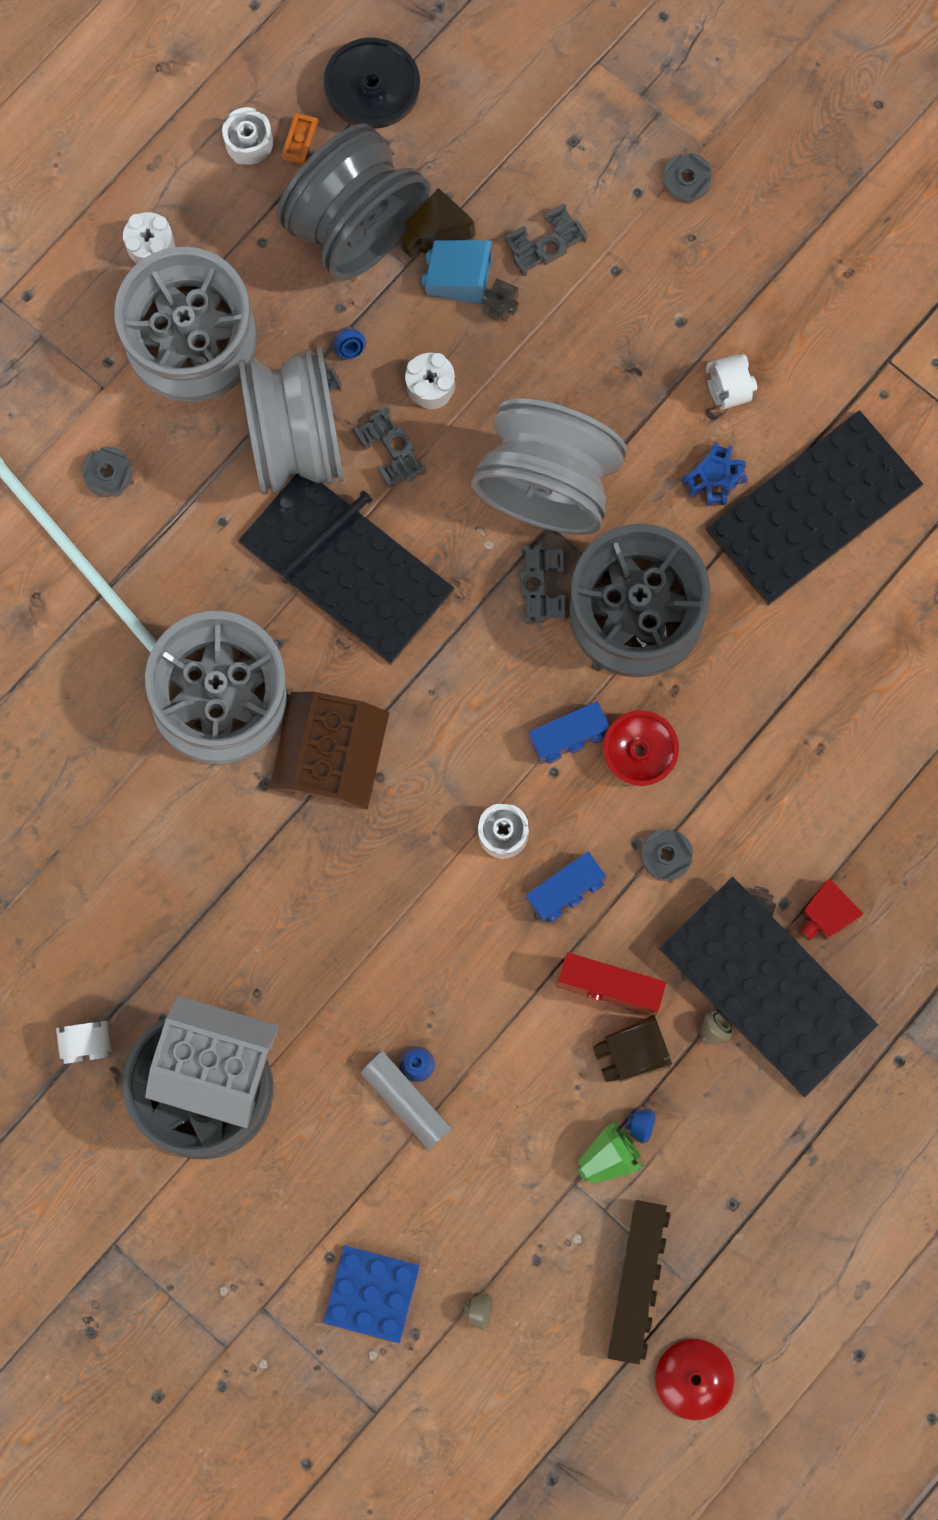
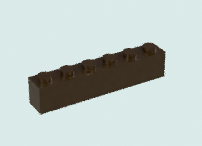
M635 1200L608 1359L639 1365L641 1359H646L648 1344L643 1342L645 1333H650L652 1326V1317H648L649 1307L655 1306L657 1291L653 1290L654 1280H659L662 1266L657 1264L658 1255L664 1254L666 1238L661 1237L663 1227L668 1228L671 1214V1212H666V1205Z

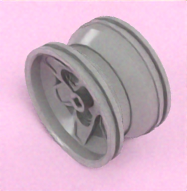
M172 247L147 256L136 264L124 278L115 301V324L133 370L148 388L168 399L182 402H197L217 397L227 392L241 380L239 360L245 359L246 364L251 363L250 358H254L256 352L257 330L245 285L239 274L227 261L204 249ZM186 286L199 287L190 291L187 296L177 289ZM221 299L228 305L232 314L217 311ZM155 301L159 312H156L150 319L144 321L148 309ZM197 301L204 302L201 307H193V304ZM161 323L168 324L163 330L156 329ZM199 341L205 342V345L201 348L194 347ZM229 341L226 348L220 354L216 342ZM146 347H159L157 359L150 354ZM188 360L195 366L183 368Z
M316 347V353H311L310 348L305 349L306 352L295 353L281 366V369L271 370L256 357L250 358L251 363L249 364L245 363V359L239 360L250 438L262 495L268 494L267 489L272 488L273 493L279 492L289 475L300 474L301 477L316 483L328 482V484L333 483L332 478L337 477L339 482L344 481L322 347Z
M510 399L502 402L493 421V427L502 443L486 454L482 462L478 464L471 482L474 492L495 509L515 519L543 529L576 535L597 532L606 513L605 505L607 498L602 478L614 474L621 469L627 453L625 442L617 433L601 422L581 412L558 404L534 399Z
M207 611L190 615L173 624L161 635L148 658L145 672V687L155 723L164 739L182 755L207 764L235 763L259 752L277 733L286 709L283 660L272 638L250 619L225 611ZM205 648L201 662L185 659L194 651ZM231 648L245 653L252 660L234 662ZM193 671H198L202 674L201 678L195 681L189 679L188 676ZM236 672L246 674V678L242 681H236L232 677ZM172 681L183 691L170 702L169 690ZM265 683V696L262 702L252 691ZM215 708L223 711L222 716L219 718H213L209 714ZM200 719L203 733L190 728L186 724ZM233 719L247 724L231 733Z

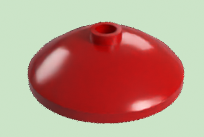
M636 710L621 715L610 725L603 741V755L608 768L618 779L634 786H649L660 782L673 770L678 760L679 742L675 730L662 716L650 711ZM635 747H641L643 754L637 755L634 751Z
M687 1339L672 1345L662 1355L656 1367L655 1385L660 1400L669 1411L684 1419L703 1420L716 1415L727 1405L734 1389V1371L730 1360L719 1347L705 1340ZM693 1375L700 1376V1384H692L691 1378Z

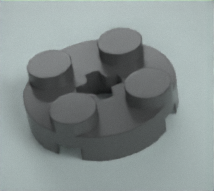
M689 153V155L683 156L679 154L667 163L664 170L663 185L673 198L690 204L702 198L708 192L712 179L711 169L708 162L697 154ZM682 174H692L693 181H683Z
M103 447L95 453H90L82 467V474L87 487L93 493L102 497L120 496L132 480L133 471L130 461L122 451L113 447ZM108 466L112 467L113 475L107 478L104 477V474L101 473L102 469L106 470Z
M669 829L658 830L647 838L642 848V863L647 872L660 881L678 879L687 872L692 862V846L686 836L678 831L675 832ZM662 849L674 852L671 856V861L661 859Z

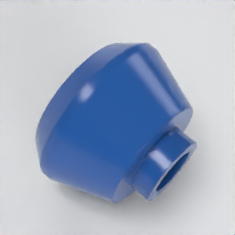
M352 327L342 328L335 335L333 348L336 355L342 359L356 358L366 347L364 335Z
M423 1047L409 1048L400 1059L401 1072L408 1080L413 1082H421L428 1079L435 1068L433 1055Z
M652 1109L635 1110L634 1115L629 1114L625 1129L630 1130L629 1135L641 1144L649 1142L654 1126L655 1113Z

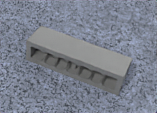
M383 1051L362 1070L361 1075L428 1151L452 1131L450 1126Z

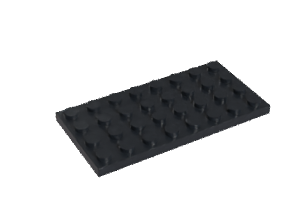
M859 410L708 526L706 531L765 602L771 605L920 489L923 483Z
M295 474L238 542L278 574L277 571L280 568L283 569L350 505L323 483H316L301 477L300 474ZM359 512L290 575L291 579L288 581L291 586L390 665L454 591L453 586Z
M733 876L659 948L803 1097H806L878 1026L875 1020Z

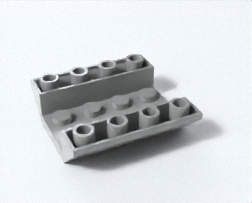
M177 996L165 1020L150 1067L145 1098L248 1128L255 1106V1094L268 1053L272 1051L279 1025Z

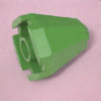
M613 1122L604 1128L578 1161L580 1167L577 1170L585 1182L589 1180L592 1184L637 1172L645 1166L643 1161L638 1163L637 1159L641 1155L625 1130L619 1132L616 1129L620 1126L618 1122Z

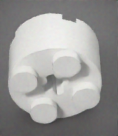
M250 107L234 110L222 127L226 150L230 157L237 164L246 165L256 164L267 159L273 147V137L268 118L263 113L261 114L256 109Z
M156 213L134 214L129 218L124 228V244L128 255L135 264H138L141 260L155 252L175 247V240L166 218Z
M424 353L408 363L405 380L407 393L411 401L425 409H437L446 405L455 391V374L451 363L441 353ZM429 379H432L434 382H433V383H429L428 380H429Z
M735 354L707 363L706 374L711 372L712 380L707 381L715 404L717 406L722 405L721 410L750 402L753 397V391L757 390L756 380L749 374V363L745 354Z
M495 804L482 813L478 823V838L482 848L488 854L499 859H505L519 854L524 849L529 837V825L522 810L511 804ZM499 827L503 829L508 827V835H499Z
M100 1021L101 1027L99 1022L66 1026L64 1029L63 1027L56 1028L59 1057L64 1060V1064L83 1061V1056L89 1055L90 1060L109 1057L108 1052L112 1050L108 1021Z

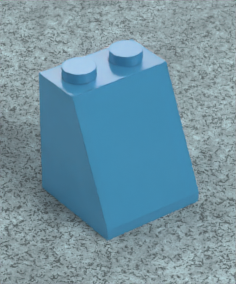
M434 241L433 249H428L426 263H429L428 272L424 271L421 285L425 286L426 295L483 305L492 262V241Z

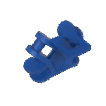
M714 441L712 450L694 471L681 479L683 485H687L689 488L688 494L690 498L699 495L706 489L707 506H712L713 503L727 505L728 495L738 484L747 482V475L744 474L746 462L744 460H730L733 447L728 446V448H724ZM698 476L703 480L700 484H697L695 481ZM721 486V493H712V487Z

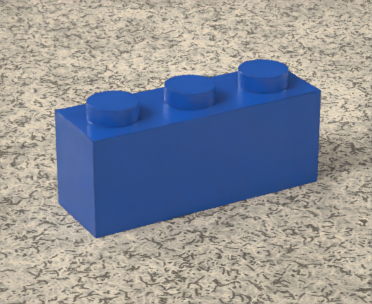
M598 701L529 731L528 737L540 763L542 764L547 761L548 764H552L562 758L561 755L570 751L571 754H574L584 749V744L591 741L594 744L603 741L610 726Z
M588 851L526 894V900L543 923L547 920L552 923L563 915L561 911L567 906L573 908L584 900L582 897L589 891L593 894L605 885L603 881L606 879V875Z

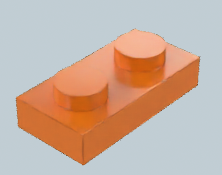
M295 112L281 154L282 160L304 165L319 124L318 118Z

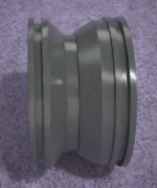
M357 124L332 137L304 163L287 186L280 200L277 220L292 236L297 237L302 242L323 245V267L336 280L346 281L372 268L400 242L399 237L406 231L405 222L429 198L430 184L414 168L394 169L390 148L385 143L384 138L371 125Z
M631 524L606 532L584 551L573 574L570 622L579 646L597 665L621 676L649 677L672 669L688 656L700 637L710 601V582L706 567L696 550L684 538L666 528L649 524ZM642 559L655 563L646 570L641 571L633 560ZM608 570L612 584L594 588L599 578ZM655 577L660 581V584L658 586H651L647 580ZM675 577L682 586L685 597L669 591ZM611 594H616L621 600L617 603H611L607 597ZM593 615L607 618L602 630ZM650 619L655 622L656 626L648 629L643 626L642 622ZM665 623H681L675 633L667 638ZM635 636L641 648L630 647L625 644Z
M166 1018L158 1021L137 1040L125 1065L123 1095L132 1121L151 1142L186 1158L215 1159L241 1149L260 1131L272 1106L274 1084L268 1060L266 1059L255 1094V1106L248 1128L230 1123L223 1127V1121L210 1117L202 1118L200 1114L161 1102L155 1109L152 1100L145 1098L150 1067ZM190 1119L197 1135L184 1134L174 1129Z

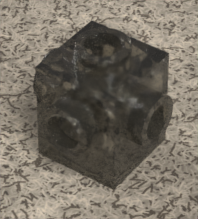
M496 278L492 289H487L483 296L484 313H487V316L495 321L503 320L507 322L509 316H514L518 309L519 288Z

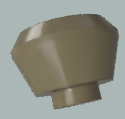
M707 1012L700 1025V1036L703 1041L713 1045L729 1041L733 1035V1027L730 1021L720 1012Z
M488 1294L473 1296L471 1302H465L463 1317L468 1318L469 1324L480 1330L488 1328L492 1298Z

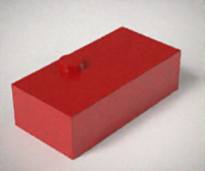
M567 952L557 988L586 996V998L594 1001H603L656 1017L667 982Z

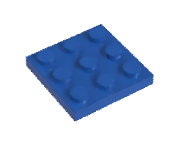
M344 1245L323 1323L400 1343L420 1265Z

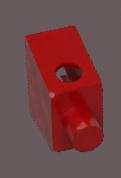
M829 878L802 912V915L808 922L799 929V932L808 941L818 933L827 940L857 921L863 913Z

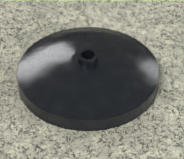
M361 38L343 45L332 55L324 73V91L330 107L344 121L352 125L369 124L374 129L384 128L401 121L414 108L420 91V75L411 55L398 44L381 38Z

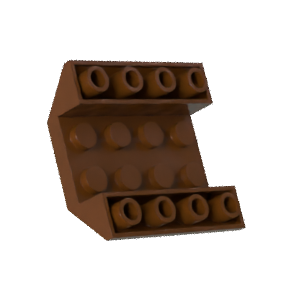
M314 691L291 692L269 790L293 795L296 791L343 802V805L368 810L389 712L366 702Z

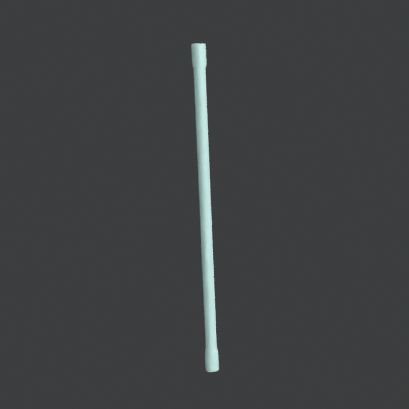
M0 457V478L151 653L157 642L156 639Z

